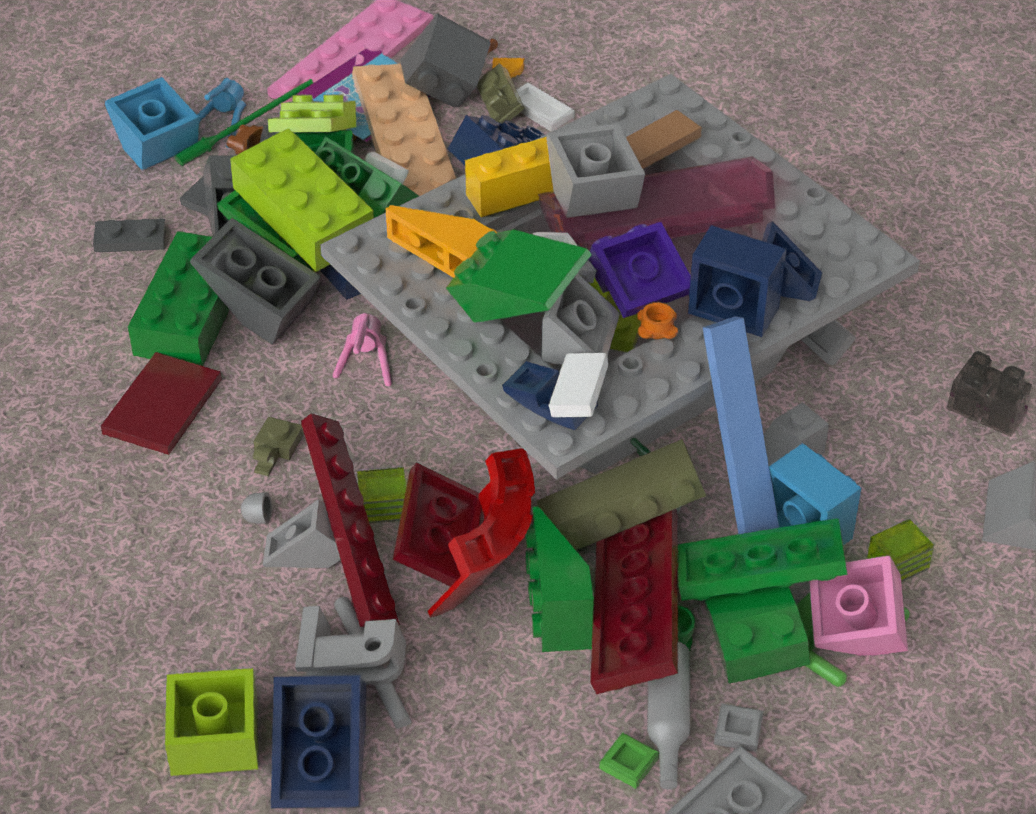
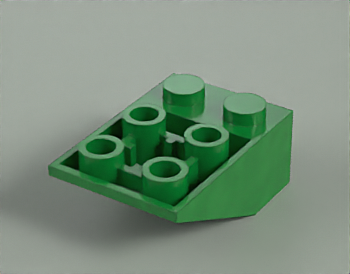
M327 137L324 138L315 152L373 210V219L386 213V208L390 205L400 206L419 197L418 194Z
M532 507V523H530L525 535L526 548H532V550H525L526 574H529L530 580H535L528 581L529 605L532 606L533 612H538L531 614L533 638H541L542 652L592 649L594 599L590 568L540 507Z

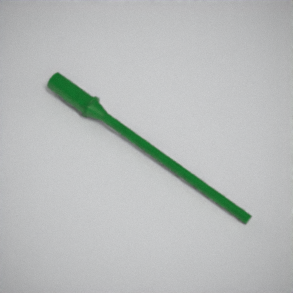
M307 80L220 133L206 138L201 137L200 141L174 155L175 160L181 166H184L207 151L211 152L212 147L219 140L238 130L241 125L250 123L292 98V95H296L314 83L313 80Z

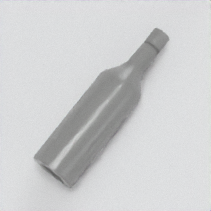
M678 642V674L648 681L647 731L650 740L659 749L660 786L667 790L674 789L678 785V751L682 744L687 741L690 734V652L688 647Z

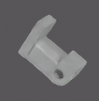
M320 606L303 607L295 664L297 672L307 671L306 676L360 675L366 685L387 684L397 679L402 673L407 642L396 619L365 621L364 633L330 636L331 627ZM388 660L390 661L389 665L386 668H376V666L382 665Z

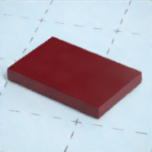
M155 352L101 424L102 434L169 455L221 382V371Z
M416 462L409 471L393 560L451 587L461 575L448 544L454 537L466 534L479 527L482 510L479 493Z

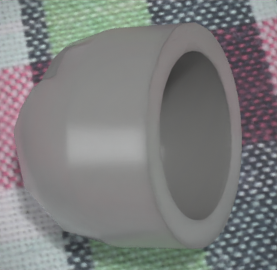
M259 492L247 496L241 504L243 518L249 523L254 524L269 523L272 512V501L269 493Z

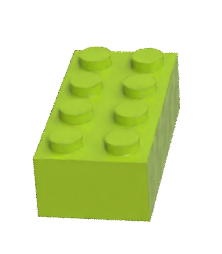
M289 128L230 158L233 188L316 272L329 265L321 256L320 244L373 219V210Z

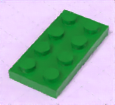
M839 518L678 544V586L682 601L691 599L707 600L713 596L729 593L746 594L755 589L773 586L783 588L799 582L811 580L828 581L837 576L848 575Z

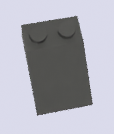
M233 218L191 258L190 262L241 324L272 345L311 303L321 277Z

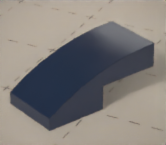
M525 361L502 385L503 391L515 401L537 415L563 427L576 430L587 418L551 417L549 403L560 374L559 370Z

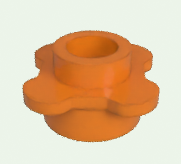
M655 302L646 305L638 312L637 319L641 321V326L638 328L640 337L644 339H672L677 336L678 328L674 326L677 313L669 305Z

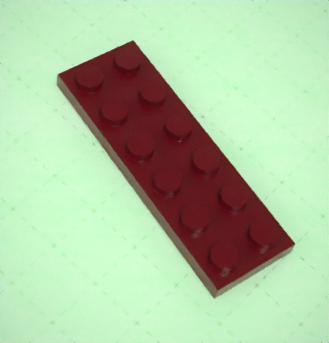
M677 509L596 542L590 683L596 695L678 674Z

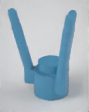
M225 78L221 84L207 93L204 98L207 101H211L197 114L199 122L214 108L223 113L234 110L231 125L238 122L241 112L246 107V103L242 101L244 91L241 85L234 80ZM237 130L234 131L233 133L229 134L228 137H229L230 135L236 136Z

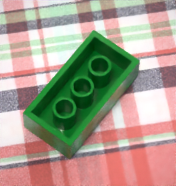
M177 231L128 325L133 356L151 359L154 353L157 352L201 366L204 365L230 311L190 263L191 258L212 238L211 236Z

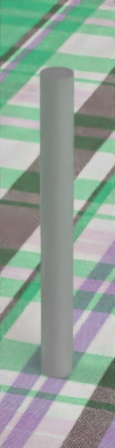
M341 597L337 599L334 607L348 634L364 633V628L360 627L356 612L349 598ZM382 664V665L376 666V668H377V669H384V666H383V664ZM392 682L374 685L396 729L410 725L411 719Z

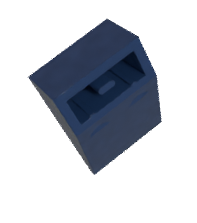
M466 115L448 150L465 166V160L536 140L544 136V133L532 126L521 128L508 120L500 123L486 115H481L480 118Z

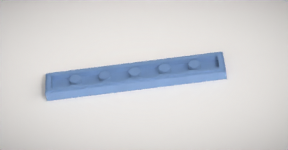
M735 316L702 328L738 534L779 528L744 318Z

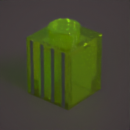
M404 467L357 471L358 486L364 498V506L369 523L400 521L406 492Z
M908 519L871 536L866 559L890 556L901 575V582L929 569L934 544L911 519Z

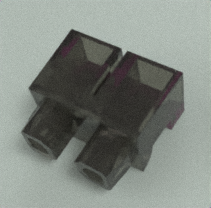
M976 351L954 379L946 409L975 422L982 416L980 424L1012 437L1027 415L1028 406L1025 404L1032 384L1025 381L1024 370L1010 366L1005 367L1002 372L991 367L992 360L989 355Z

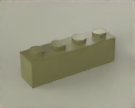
M683 439L539 499L536 502L537 506L540 507L572 547L578 550L705 497L706 493Z

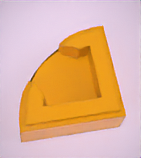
M493 58L492 69L500 63L508 70L511 78L517 75L520 76L524 70V58Z

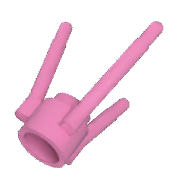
M363 313L353 320L351 334L346 337L345 346L333 372L334 378L340 376L352 348L355 354H359L360 351L369 352L376 347L378 348L384 383L386 386L392 385L386 352L387 338L380 334L381 323L377 317Z

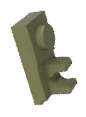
M500 63L491 71L485 73L478 81L477 88L491 118L500 123H504L505 120L510 121L525 109L508 70Z

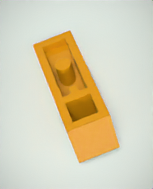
M394 205L386 208L387 238L453 278L456 276L454 271L457 266L466 259H469L477 250L476 243L478 240L491 231L498 233L475 219Z

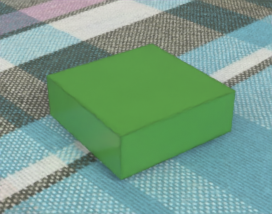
M622 732L600 760L599 769L636 789L658 761L659 752Z

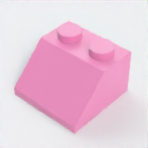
M890 556L846 562L848 575L837 576L828 581H809L814 645L816 648L854 655H882L908 651L901 575Z

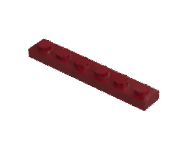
M310 413L301 421L359 625L365 628V621L396 619L398 625H400L395 610V602L385 577L384 565L380 560L374 540V532L365 510L364 498L359 490L354 473V465L344 440L343 429L339 421Z

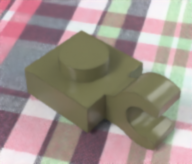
M272 417L267 418L253 441V459L259 460L254 473L269 476L278 458L290 460L304 435L301 424Z

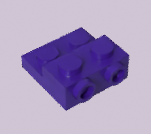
M662 222L649 226L646 224L637 225L626 234L614 238L612 236L602 237L591 246L590 253L592 255L588 260L596 270L595 279L603 293L610 292L623 318L637 314L648 304L655 302L665 304L688 296L690 293L691 275Z

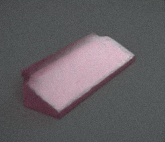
M753 156L645 175L638 207L632 209L566 218L554 191L538 194L539 205L550 231L568 233L577 246L587 248L589 251L593 243L605 236H612L614 238L626 234L630 229L640 224L649 226L662 222L669 237L676 238L707 232L711 225L726 229L763 222L762 210L775 208L773 171Z

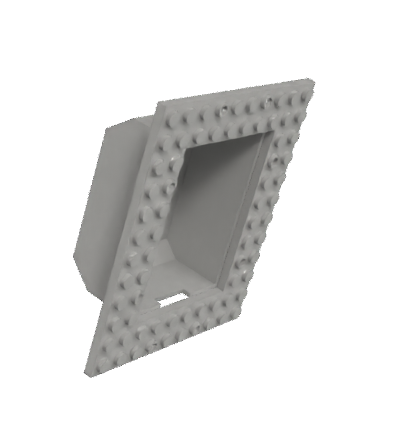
M672 74L552 131L618 123L625 137L675 110L680 111L701 126V137L643 169L645 177L637 208L566 218L556 196H552L480 217L466 196L465 174L400 205V207L475 219L497 232L514 229L529 234L536 232L568 233L577 246L587 248L589 251L593 243L602 237L612 236L614 238L626 234L637 225L646 224L649 226L662 222L690 275L692 254L711 225L762 241L766 225L773 221L821 270L822 277L816 299L804 301L781 296L780 307L763 337L746 332L754 382L772 373L790 345L918 272L920 263L919 259ZM709 185L758 223L754 224L752 229L746 226L708 196ZM386 213L320 244L321 256L556 480L579 466L597 474L637 451L630 443L631 438H637L645 446L716 405L702 328L716 322L688 314L689 295L665 303L677 313L674 326L678 328V334L675 338L644 339L639 336L635 348L629 352L609 349L607 356L609 365L598 396V407L594 410L593 416L587 417L576 430H572L551 422L527 409L506 394L502 387L525 361L559 370L560 373L562 365L542 361V327L545 311L474 323L446 289L453 280V277L387 238Z

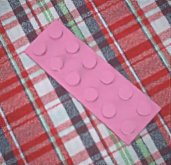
M376 0L267 88L268 96L277 99L309 79H312L315 83L355 55V65L362 64L364 57L359 53L366 48L371 51L381 50L383 55L391 59L423 32L433 19V15L398 0ZM290 98L285 102H291L293 99Z

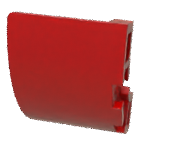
M524 448L491 453L485 460L490 482L479 493L484 521L474 530L454 537L448 544L461 576L427 611L430 618L442 615L463 603L524 539L533 517L530 514L531 497L535 494L534 476L530 460Z

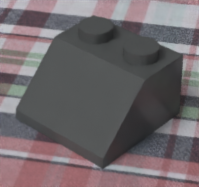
M437 13L400 59L405 83L454 108L460 107L477 87L490 47V40Z

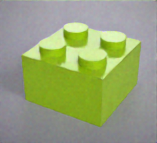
M253 668L167 674L165 749L171 776L258 769V697Z

